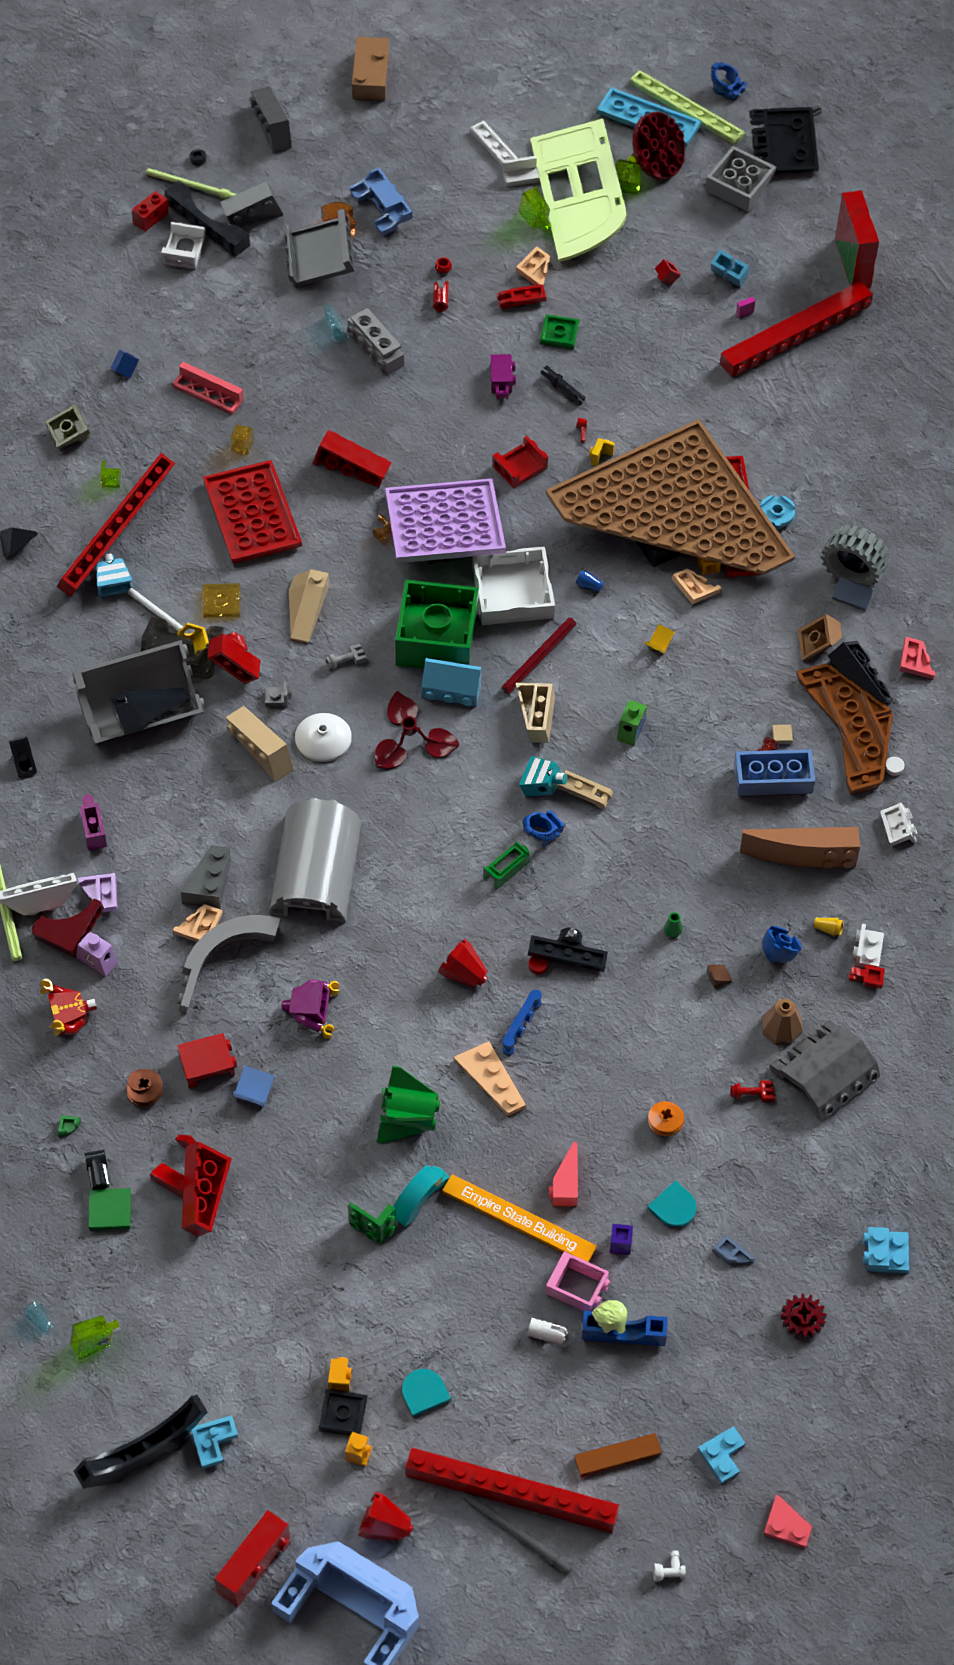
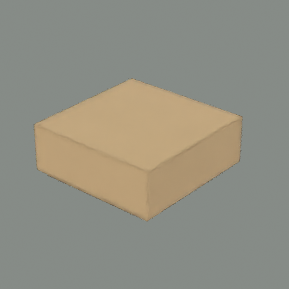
M772 725L773 744H792L791 725Z

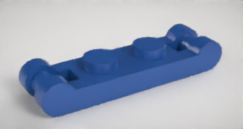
M532 990L503 1038V1054L510 1056L514 1053V1044L517 1038L523 1036L525 1032L524 1026L527 1022H531L534 1016V1009L540 1008L542 994L539 990Z

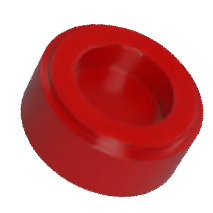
M530 957L528 968L533 974H543L548 969V960Z

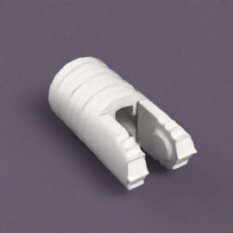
M532 1318L527 1336L554 1343H563L568 1332L563 1326Z

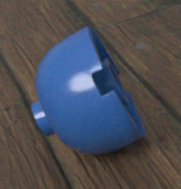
M779 926L768 928L761 945L766 958L770 962L788 963L798 955L802 946L795 936L791 938L787 935L789 931Z

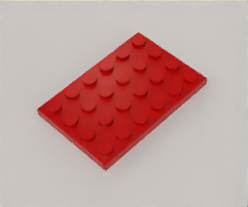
M272 460L202 477L232 564L302 547V540Z

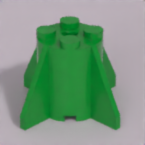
M392 1065L387 1088H382L381 1091L383 1098L381 1109H383L385 1114L380 1115V1125L376 1142L387 1143L425 1131H434L436 1126L434 1114L440 1108L438 1093L402 1067Z

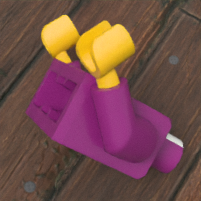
M310 979L301 986L292 989L291 999L282 1001V1010L284 1012L289 1011L297 1023L313 1031H321L325 1039H331L332 1034L327 1033L326 1030L334 1032L333 1025L327 1024L323 1026L322 1023L326 1022L329 995L333 997L338 996L339 983L332 981L330 984H327L325 981Z

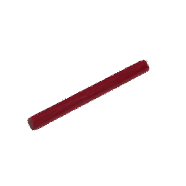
M567 618L503 684L502 689L505 693L510 694L516 688V683H521L576 626L577 623L574 618Z

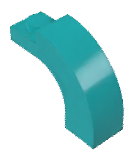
M427 1165L421 1169L407 1184L393 1206L396 1208V1221L403 1226L414 1222L429 1196L444 1186L450 1176L443 1169L435 1165L433 1167Z

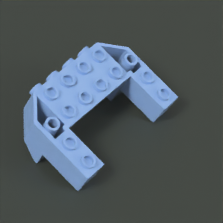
M340 1542L315 1546L305 1550L295 1561L296 1568L271 1603L272 1612L291 1623L314 1588L384 1631L364 1660V1665H394L419 1627V1617L412 1587Z

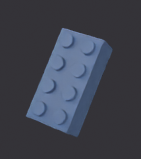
M811 749L736 752L734 770L737 796L813 794L815 776Z

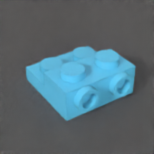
M868 1227L867 1233H863V1245H866L867 1252L864 1251L863 1264H867V1272L908 1274V1232H889V1228Z

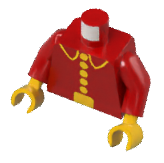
M43 979L39 983L40 986H43L40 989L41 994L49 992L48 999L54 1018L50 1028L55 1029L53 1031L54 1036L77 1034L88 1023L86 1013L97 1010L95 999L83 1001L80 991L52 985L49 979Z

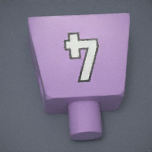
M89 932L77 946L76 958L105 977L118 964L112 945L97 934Z

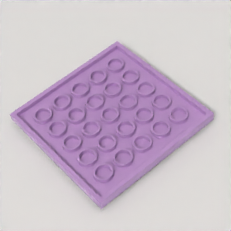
M492 479L385 488L397 563L506 553Z

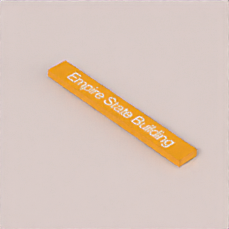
M453 1174L442 1190V1194L562 1253L565 1251L584 1261L590 1262L597 1249V1245Z

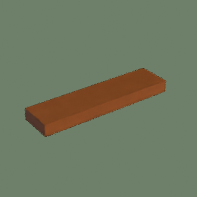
M656 1433L575 1454L574 1460L579 1475L582 1477L662 1455V1450Z

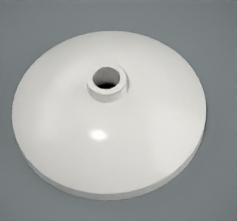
M318 713L305 718L296 729V746L303 756L312 761L330 762L343 756L351 745L352 737L348 724L342 718L333 714Z

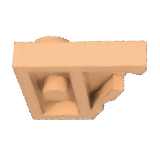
M204 904L197 909L196 913L188 916L183 924L179 927H174L173 934L198 942L204 934L218 925L223 915V910Z

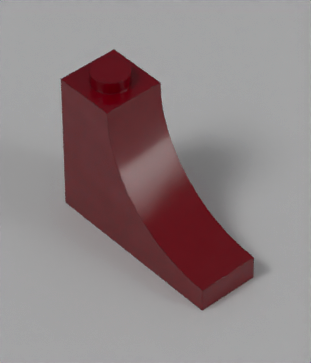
M94 898L88 907L75 916L65 919H50L41 916L33 924L31 933L35 939L76 958L78 944L91 932L104 906L101 901Z

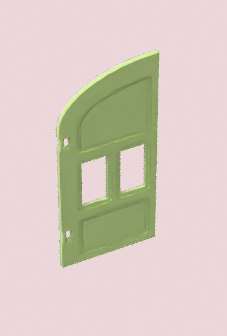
M600 119L530 138L534 156L537 158V169L546 208L549 210L548 216L549 221L552 223L551 229L559 262L582 255L613 237L623 226L627 214L604 120ZM604 139L605 144H601L600 140ZM597 162L603 189L583 194L577 167ZM567 170L574 197L554 202L548 175ZM619 200L620 205H616L615 201Z

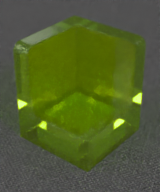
M102 460L100 476L102 488H120L121 469L106 468V460Z

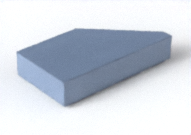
M727 1235L712 1251L727 1264H753L755 1262V1258Z

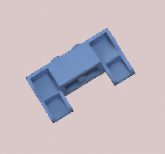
M380 168L371 170L360 182L350 186V192L357 202L371 198L382 213V217L374 220V225L382 236L398 230V224L412 219V211L405 203L404 197L399 195L395 185L390 183Z

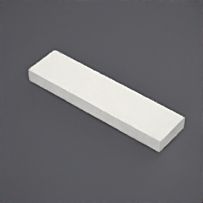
M485 121L470 127V132L502 168L503 161L518 159Z

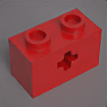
M154 191L132 209L133 224L144 232L149 230L169 213L168 199Z

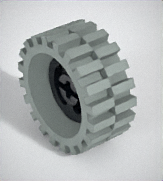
M845 525L844 528L843 526L838 527L821 552L822 565L827 566L826 571L832 573V577L835 580L837 578H844L869 588L875 587L891 559H889L890 552H887V546H882L883 541L880 538L876 539L874 533H867L865 528L859 530L858 526L855 525L852 528L850 525Z

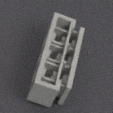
M368 308L348 318L347 331L349 335L357 340L358 345L366 350L367 355L371 359H374L380 370L389 374L404 366V353L400 350L401 345Z

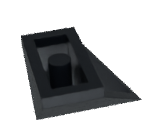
M13 527L0 531L4 557L15 554L36 537L38 533L32 530Z

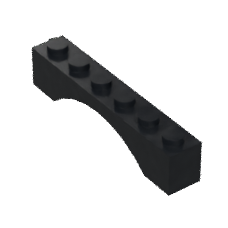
M177 181L164 191V196L168 199V207L173 208L180 216L186 218L191 225L205 227V235L212 238L216 244L221 245L226 252L236 257L250 247V234L238 225L220 223L204 215L195 205L191 196V189L181 181Z

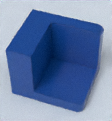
M119 349L111 369L131 378L139 359Z

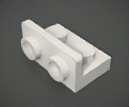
M902 803L880 811L889 842L892 846L909 839L913 843L917 842L915 837L917 830L914 824H911L910 819L913 817L909 808H905Z
M862 924L861 930H857L855 941L859 942L858 947L854 946L852 958H856L855 966L863 968L866 965L879 967L884 933L865 930L866 924Z

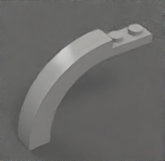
M264 915L241 916L225 921L204 934L192 948L182 971V974H186L182 985L186 989L184 993H180L178 998L179 1012L187 1013L199 971L212 953L228 943L244 939H259L273 943L280 918Z

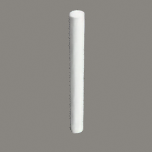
M133 588L128 590V594L177 632L183 627Z

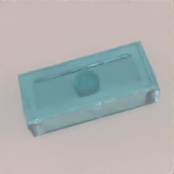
M328 303L325 304V317L334 340L347 338L337 311Z

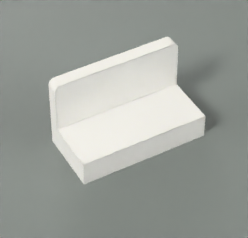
M536 156L503 161V177L506 187L539 182L540 177L536 168Z

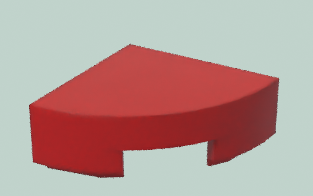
M179 1134L175 1138L176 1142L185 1149L187 1146L196 1143L191 1135Z

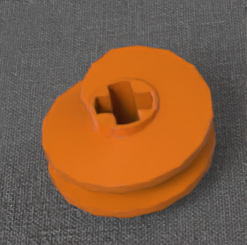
M658 1102L649 1111L648 1124L650 1129L661 1136L676 1134L682 1129L684 1124L683 1110L672 1102Z

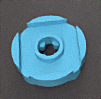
M771 495L761 502L760 507L776 530L788 526L794 520L795 505L789 498L782 495L780 497Z

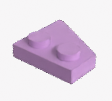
M115 873L78 878L80 886L92 902L94 898L101 901L104 906L102 912L118 910Z

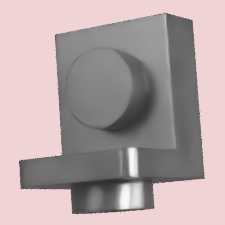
M284 682V687H266L265 707H288V699H292V688H288V682Z

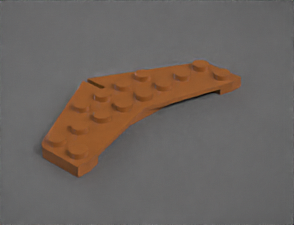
M821 664L797 671L796 676L799 683L841 730L846 781L850 794L881 786L884 779L891 732L892 710L829 664Z

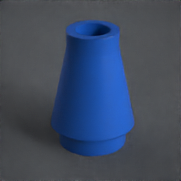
M581 570L576 580V584L579 587L597 592L601 591L604 582L597 579L587 570L586 572Z

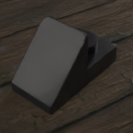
M23 736L9 740L12 759L18 777L21 778L37 773L28 737Z

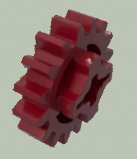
M802 1293L801 1298L793 1295L792 1301L786 1300V1306L783 1305L782 1307L783 1313H781L780 1319L784 1320L783 1327H789L788 1334L795 1332V1338L801 1334L802 1338L806 1339L807 1334L813 1338L815 1332L821 1333V1327L825 1326L826 1321L824 1320L827 1313H823L824 1305L818 1306L819 1299L813 1301L812 1295L805 1298L804 1293Z

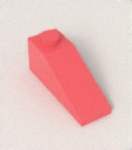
M577 1142L572 1143L553 1178V1186H549L548 1195L549 1199H552V1206H577Z

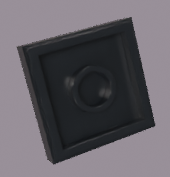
M326 1389L319 1431L351 1436V1433L354 1432L361 1435L368 1395Z

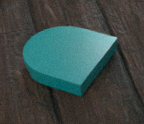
M675 1180L647 1206V1209L666 1226L685 1227L693 1221L697 1204L692 1194Z
M414 1370L403 1381L402 1395L412 1418L451 1402V1397L443 1380L432 1370Z

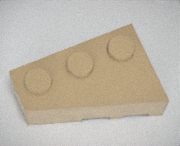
M516 683L530 742L549 743L555 703L553 684Z

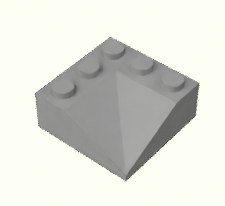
M732 146L707 176L705 191L749 212L757 203L776 167Z

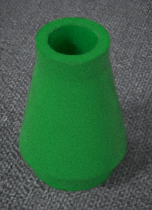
M676 912L671 913L664 924L663 929L667 936L675 938L683 931L680 915Z

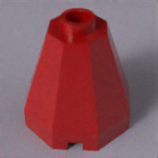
M465 938L447 956V962H443L438 970L442 976L473 988L478 985L481 987L488 979L486 976L488 970L471 943Z
M375 1492L370 1500L372 1505L367 1507L358 1536L365 1539L403 1541L405 1536L409 1538L413 1529V1525L410 1524L411 1518L384 1494Z

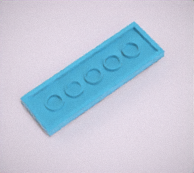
M612 87L598 106L596 113L634 128L638 120L645 114L651 112L665 113L674 118L680 130L684 133L685 147L689 145L701 126L700 120Z

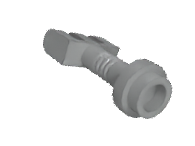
M361 644L349 646V653L337 657L333 654L328 655L325 658L327 668L335 669L339 663L353 659L357 665L366 662L368 657L365 655Z

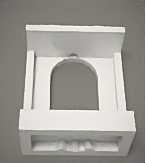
M171 222V234L166 248L163 247L161 252L162 264L196 269L205 242V227ZM184 238L192 239L194 241L192 252L176 250L178 242Z

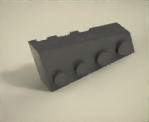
M270 86L252 90L251 98H249L252 108L254 107L255 115L260 121L272 152L276 153L292 149L289 120Z

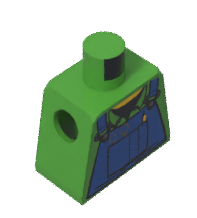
M632 700L628 701L620 719L617 735L618 741L635 746L647 719L646 705ZM628 725L632 728V731H628Z

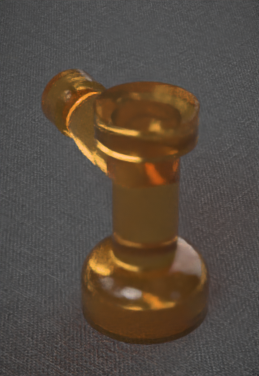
M382 514L377 517V520L385 527L373 529V535L379 542L383 541L386 538V534L391 532L390 521Z

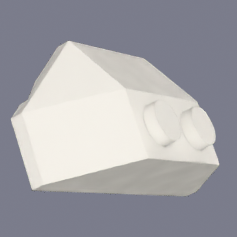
M74 873L18 885L5 891H0V902L24 916L36 915L45 910L52 911L63 906L76 887L77 880Z

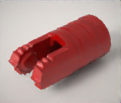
M444 281L443 289H440L438 283L434 282L433 309L435 311L444 312L448 309V281Z

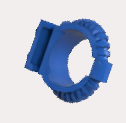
M716 62L711 67V81L714 85L713 91L716 94L724 95L726 98L734 100L741 95L740 92L743 93L746 90L745 86L747 83L745 81L741 82L738 71L731 65ZM717 70L726 71L725 77L732 85L722 82L717 76Z
M551 810L547 811L546 814L534 812L531 815L525 816L522 821L523 831L528 836L532 835L533 838L535 837V839L542 841L543 847L547 846L556 837H559L565 826ZM532 827H541L547 832L534 831Z

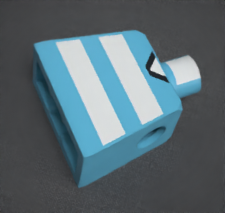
M113 554L104 555L103 562L97 563L99 597L125 593L130 588H133L132 578L123 559H114Z

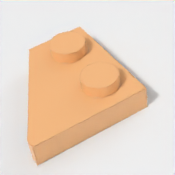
M536 246L516 266L515 271L534 285H544L550 256Z
M689 569L675 573L672 576L673 582L692 604L719 594L722 589L719 585L714 587L707 583L708 579L698 576Z

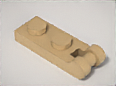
M565 770L564 773L568 777L567 783L565 785L558 784V789L593 803L600 809L606 808L607 800L611 799L613 795L611 789Z

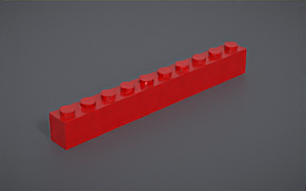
M859 281L721 352L719 364L731 377L742 374L745 370L757 366L762 361L769 360L774 355L784 352L791 346L798 345L801 341L813 337L820 331H825L830 326L840 323L849 316H854L857 312L869 308L872 304L873 293L862 281Z
M163 453L159 454L63 575L56 586L69 597L74 595L96 567L97 563L100 562L167 477L175 462Z
M411 1447L405 1466V1476L465 1493L469 1492L475 1496L613 1533L618 1516L619 1504Z

